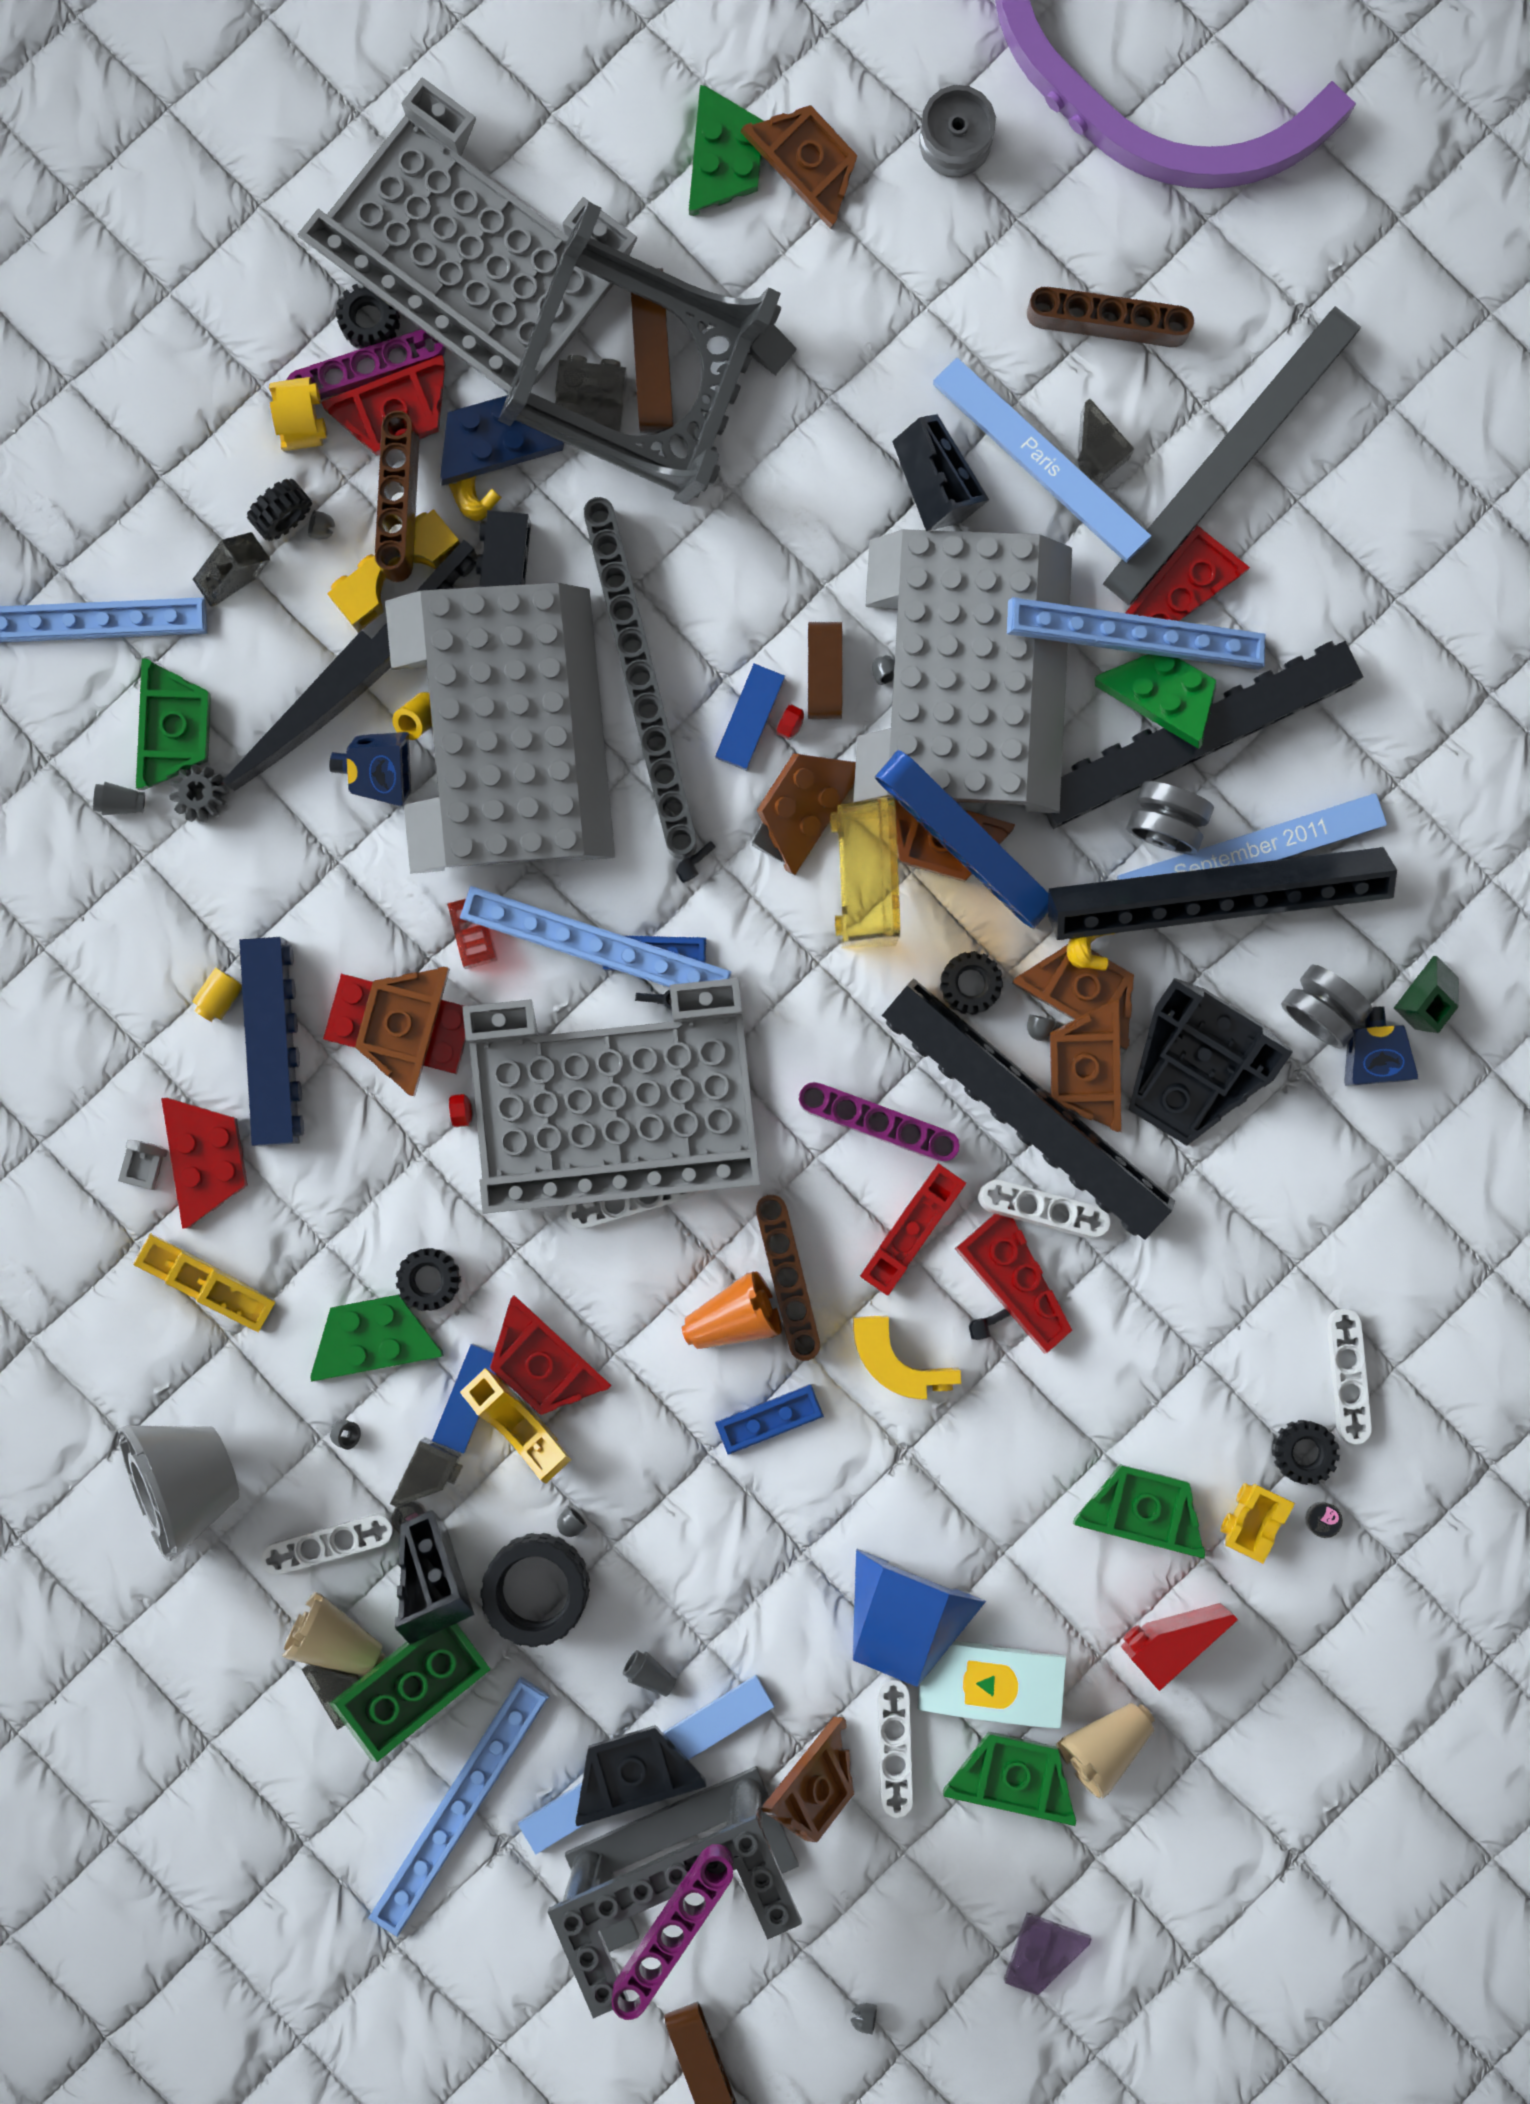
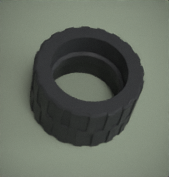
M530 1533L520 1538L517 1537L511 1540L507 1546H504L488 1565L489 1567L484 1573L483 1585L480 1590V1598H482L483 1603L482 1609L489 1620L488 1623L505 1640L508 1639L513 1644L519 1646H547L565 1637L576 1626L589 1598L590 1577L589 1573H587L583 1557L581 1558L577 1550L566 1543L564 1539L547 1533ZM542 1557L555 1563L567 1578L569 1587L567 1602L563 1609L549 1620L531 1621L517 1615L505 1600L503 1585L506 1574L515 1563L524 1558Z

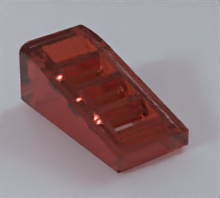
M466 899L447 903L463 968L469 969L498 961L490 928L478 925L462 930L461 924L468 921L460 919L457 911L463 909ZM479 932L483 933L484 938L465 942V936ZM486 945V951L469 955L468 949Z

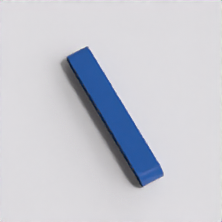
M897 750L876 774V781L1019 920L1030 928L1035 929L1048 913V892L912 758L904 752Z

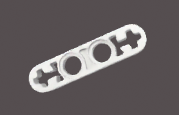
M992 1180L984 1184L978 1193L980 1205L991 1213L1084 1238L1094 1239L1102 1236L1110 1227L1108 1213L1098 1206L1010 1182ZM998 1188L1000 1196L1008 1198L1012 1196V1191L1015 1192V1195L1011 1202L1000 1200L994 1205L992 1204V1198L987 1196V1192ZM1025 1195L1032 1197L1036 1202V1210L1033 1214H1026L1020 1209L1019 1201ZM1057 1204H1061L1068 1209L1069 1218L1065 1223L1055 1221L1052 1216L1053 1207ZM1093 1214L1096 1215L1095 1220L1100 1222V1227L1094 1228L1093 1231L1090 1230L1091 1224L1083 1221L1077 1222L1076 1227L1073 1226L1077 1217L1089 1218Z
M694 1192L669 1194L671 1199L664 1200V1195H658L657 1200L652 1204H645L639 1198L624 1199L625 1207L618 1214L610 1213L606 1208V1201L599 1202L600 1209L605 1218L599 1220L598 1212L587 1216L588 1222L582 1223L579 1218L574 1219L573 1212L578 1210V1204H573L567 1208V1219L576 1228H589L685 1200L691 1197ZM594 1202L583 1203L584 1208L596 1206Z
M1338 1309L1333 1311L1327 1319L1336 1426L1338 1435L1343 1440L1358 1445L1367 1441L1372 1431L1362 1323L1360 1317L1355 1312L1347 1309ZM1342 1315H1345L1346 1320L1352 1321V1327L1346 1329L1347 1339L1355 1340L1354 1345L1348 1343L1337 1345V1339L1344 1340L1343 1330L1336 1328V1322L1342 1321ZM1346 1349L1352 1350L1356 1355V1363L1349 1369H1344L1338 1360L1340 1353ZM1348 1384H1355L1360 1391V1396L1354 1403H1347L1342 1397V1390ZM1344 1408L1352 1410L1361 1408V1414L1354 1412L1355 1422L1362 1425V1430L1357 1431L1356 1437L1352 1433L1346 1432V1426L1352 1425V1415L1349 1413L1344 1414Z
M377 1513L281 1540L266 1547L261 1555V1565L268 1574L282 1575L380 1547L389 1542L393 1537L395 1524L388 1515ZM374 1521H378L380 1526L386 1525L387 1531L382 1534V1539H379L377 1534H372L363 1538L366 1542L365 1545L361 1544V1532L371 1529L374 1526ZM356 1525H362L361 1532ZM348 1530L353 1534L354 1544L351 1548L343 1549L337 1545L335 1537L338 1531ZM308 1539L316 1540L321 1547L320 1555L316 1558H308L302 1551L303 1543ZM290 1544H295L294 1552L299 1561L298 1564H295V1557L284 1560L281 1563L282 1567H279L276 1562H270V1557L275 1552L274 1549H277L279 1554H285L293 1550Z
M889 1677L880 1683L877 1691L880 1795L885 1813L893 1818H901L910 1812L913 1804L910 1699L908 1688L904 1681ZM894 1685L897 1687L898 1692H903V1696H898L896 1701L897 1710L904 1709V1714L891 1712L883 1715V1710L891 1711L889 1697L883 1695L890 1691V1686ZM892 1720L900 1721L904 1725V1733L896 1739L889 1738L884 1732L886 1724ZM891 1756H900L905 1760V1768L901 1773L892 1774L886 1769V1762ZM907 1780L906 1785L899 1783L901 1798L906 1799V1801L901 1802L900 1808L895 1809L892 1802H887V1799L893 1798V1784L885 1785V1782L898 1783Z

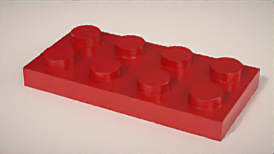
M341 973L323 1037L324 1040L355 1048L373 984L372 981ZM445 1000L441 1001L424 1066L457 1075L466 1043L462 1007L464 1005Z

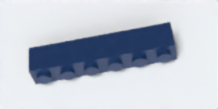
M282 937L239 939L252 1146L299 1144V1136L304 1135V1120L302 1115H298L297 1102L302 1101L301 1082L296 1081L295 1067L300 1066V1053L298 1047H294L293 1033L298 1032L297 1015L291 1011V999L296 997L294 979H289V965L294 963L292 945H287V940Z

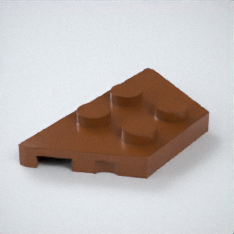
M812 105L796 109L795 112L790 114L782 113L772 116L770 120L753 125L749 123L742 127L741 133L831 229L837 220V215L858 155Z
M793 753L759 805L757 812L762 823L768 827L769 837L774 847L779 849L785 862L783 866L788 873L796 875L854 785L856 762Z
M888 799L899 863L963 882L972 875L896 799ZM965 810L999 845L1015 827L1013 823Z
M1066 945L1013 980V985L1073 1020L1111 1000H1119L1120 1048L1127 1050L1130 1042L1129 1023L1132 1012L1131 992L1133 991L1134 974L1108 960L1106 971L1074 967L1067 957ZM1091 950L1092 955L1103 957L1102 955Z
M443 966L424 972H413L399 977L375 980L371 987L355 1048L410 1096L415 1097L450 971L448 967Z
M1111 1000L1050 1032L1052 1097L1067 1109L1077 1112L1084 1118L1102 1123L1115 1132H1121L1119 1000Z
M833 1717L761 1807L765 1814L808 1842H818L854 1795L853 1780L850 1775V1752L842 1748L841 1730L847 1728L844 1717Z

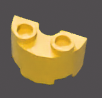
M310 377L270 383L269 390L273 400L270 402L275 433L280 435L281 450L290 451L323 446L322 439H327V430L324 418L317 419L315 405L321 403L317 383L312 384Z
M1244 1483L1236 1497L1238 1505L1233 1514L1228 1513L1220 1531L1226 1534L1225 1546L1264 1564L1274 1545L1277 1531L1281 1525L1285 1524L1295 1503L1256 1484L1249 1485Z

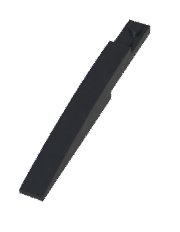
M463 540L415 592L453 589L452 585L460 576L466 577L476 566L477 554L475 549L467 541ZM387 623L372 639L361 630L222 781L236 791L310 738L391 668Z

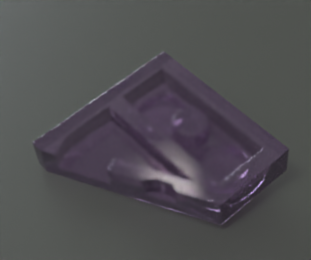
M1026 1912L1004 1976L1005 1984L1039 1995L1090 1945L1091 1936Z

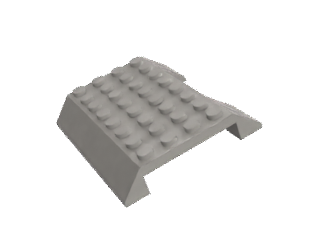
M421 77L401 102L405 113L402 120L330 211L325 214L318 208L297 235L508 394L570 233L590 201L582 197L563 221L564 233L461 157L475 124L476 116ZM600 211L591 238L630 256L637 241V236L605 212ZM576 266L574 267L535 370L539 372L534 385L538 383L614 284Z
M902 529L869 540L865 605L866 607L898 608L891 728L857 736L854 804L888 805V799H894L876 781L875 776L897 750H900L912 758L956 802L1025 805V812H1060L1068 643L1007 634L1008 600L1012 597L1070 605L1072 547L1040 534L935 530L926 532V530Z
M563 583L422 590L386 600L391 670L426 668L427 664L439 797L404 805L410 874L445 871L447 867L581 857V861L615 858L590 589Z
M731 978L670 985L673 1022L539 1036L532 999L462 1006L465 1038L469 1042L482 1170V1179H479L482 1213L760 1185L739 979Z

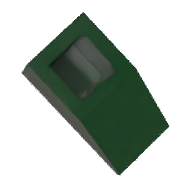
M1433 956L1395 1005L1394 1009L1415 1030L1439 1033L1459 1007V978L1438 956Z

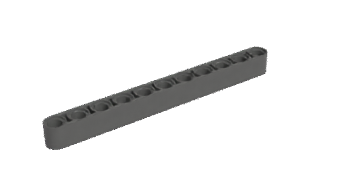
M1334 306L1146 530L1151 535L1150 541L1127 563L1123 560L1119 562L1104 581L1103 585L1127 605L1134 601L1361 329L1359 324L1338 307Z
M594 497L585 504L583 509L584 518L666 846L674 858L686 859L691 857L696 851V834L614 508L606 498ZM597 511H605L609 514L608 518L600 523L594 522L591 519L592 515ZM605 543H613L617 546L616 551L610 555L601 554L599 549ZM613 575H620L625 578V581L620 587L613 588L607 584L608 579ZM622 607H628L633 610V614L627 620H620L615 617L616 611ZM630 639L638 640L642 644L640 649L634 653L626 652L623 649L624 644ZM637 672H645L650 676L646 684L639 686L631 682V679ZM646 704L655 705L658 708L657 714L652 718L642 717L639 714L642 706ZM655 736L664 738L666 740L665 747L660 751L649 749L647 744L651 738ZM662 769H669L675 776L670 783L662 784L655 779L656 774ZM672 801L680 803L683 807L682 812L676 817L667 816L664 813V807L667 803ZM685 834L690 837V845L684 850L674 848L672 840L676 835Z

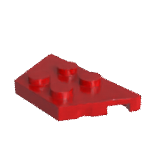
M442 355L334 396L322 401V406L329 415L376 456L380 455L382 421L392 411L398 410L408 414L419 433L420 439L439 432L446 365ZM407 429L398 430L395 436L402 435Z
M161 1098L182 1229L191 1228L206 1214L214 1211L225 1200L248 1186L238 1122L235 1117L171 1098Z
M515 1295L510 1298L490 1369L534 1410L543 1415L566 1404L582 1400L584 1397L608 1390L612 1386Z

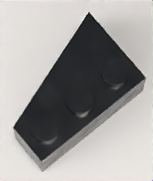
M938 414L919 417L892 441L926 532L962 523L989 501L988 496Z
M431 1510L402 1523L398 1562L401 1574L400 1585L397 1586L399 1609L398 1617H395V1629L411 1645L475 1614L448 1529L437 1514Z

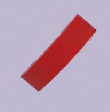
M938 1163L886 1235L860 1274V1277L888 1296L967 1182Z

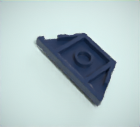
M508 395L450 411L447 413L440 474L441 486L563 451L564 442L517 421H514L511 426L498 421Z

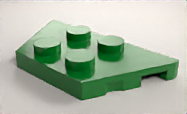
M700 85L689 199V215L691 216L700 214L699 210L718 203V206L731 202L737 196L744 197L757 192L759 184L761 154L744 137L741 129L746 124L752 123L753 125L763 122V120L705 85Z
M1151 654L1144 655L1103 672L1094 678L1095 687L1196 748L1200 749L1202 746L1206 723H1208L1211 703L1216 692V680L1179 658Z
M142 658L136 768V789L146 790L179 775V770L188 771L192 765L199 766L208 762L211 694L177 674L158 666L147 658Z
M399 1294L331 1307L310 1379L313 1382L444 1356L443 1350L440 1346H437L425 1330V1326L413 1314L410 1306L407 1305L404 1299H401Z
M1120 1464L1073 1520L1075 1526L1205 1558V1549L1202 1546L1198 1529L1199 1523L1197 1514L1194 1511L1190 1483L1184 1480Z
M988 1732L943 1789V1796L947 1798L1076 1826V1817L1073 1812L1060 1754L1056 1746Z

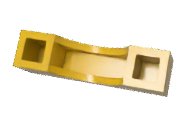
M433 509L429 513L423 512L416 516L413 563L425 564L437 569L460 544V541ZM373 554L363 558L357 565L358 569L348 577L344 575L338 578L331 585L332 590L327 593L332 602L357 632H360L384 612L381 602V591L386 576L375 561ZM401 557L392 558L387 566L397 564Z

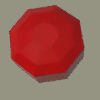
M792 704L788 705L776 729L777 735L787 740L794 738L802 727L804 711Z
M465 1094L450 1096L449 1111L452 1126L455 1128L470 1126L473 1116L470 1099Z

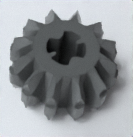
M192 765L191 775L184 770H179V775L183 780L181 783L178 781L171 782V786L176 788L178 792L169 795L171 801L178 802L174 810L178 814L185 813V819L193 822L198 817L201 823H207L208 813L218 818L220 814L215 808L218 805L221 807L228 806V802L220 798V796L229 793V788L220 786L223 783L224 777L221 774L214 775V769L210 766H206L201 772L198 765ZM198 788L202 789L204 796L201 800L197 799L195 792Z

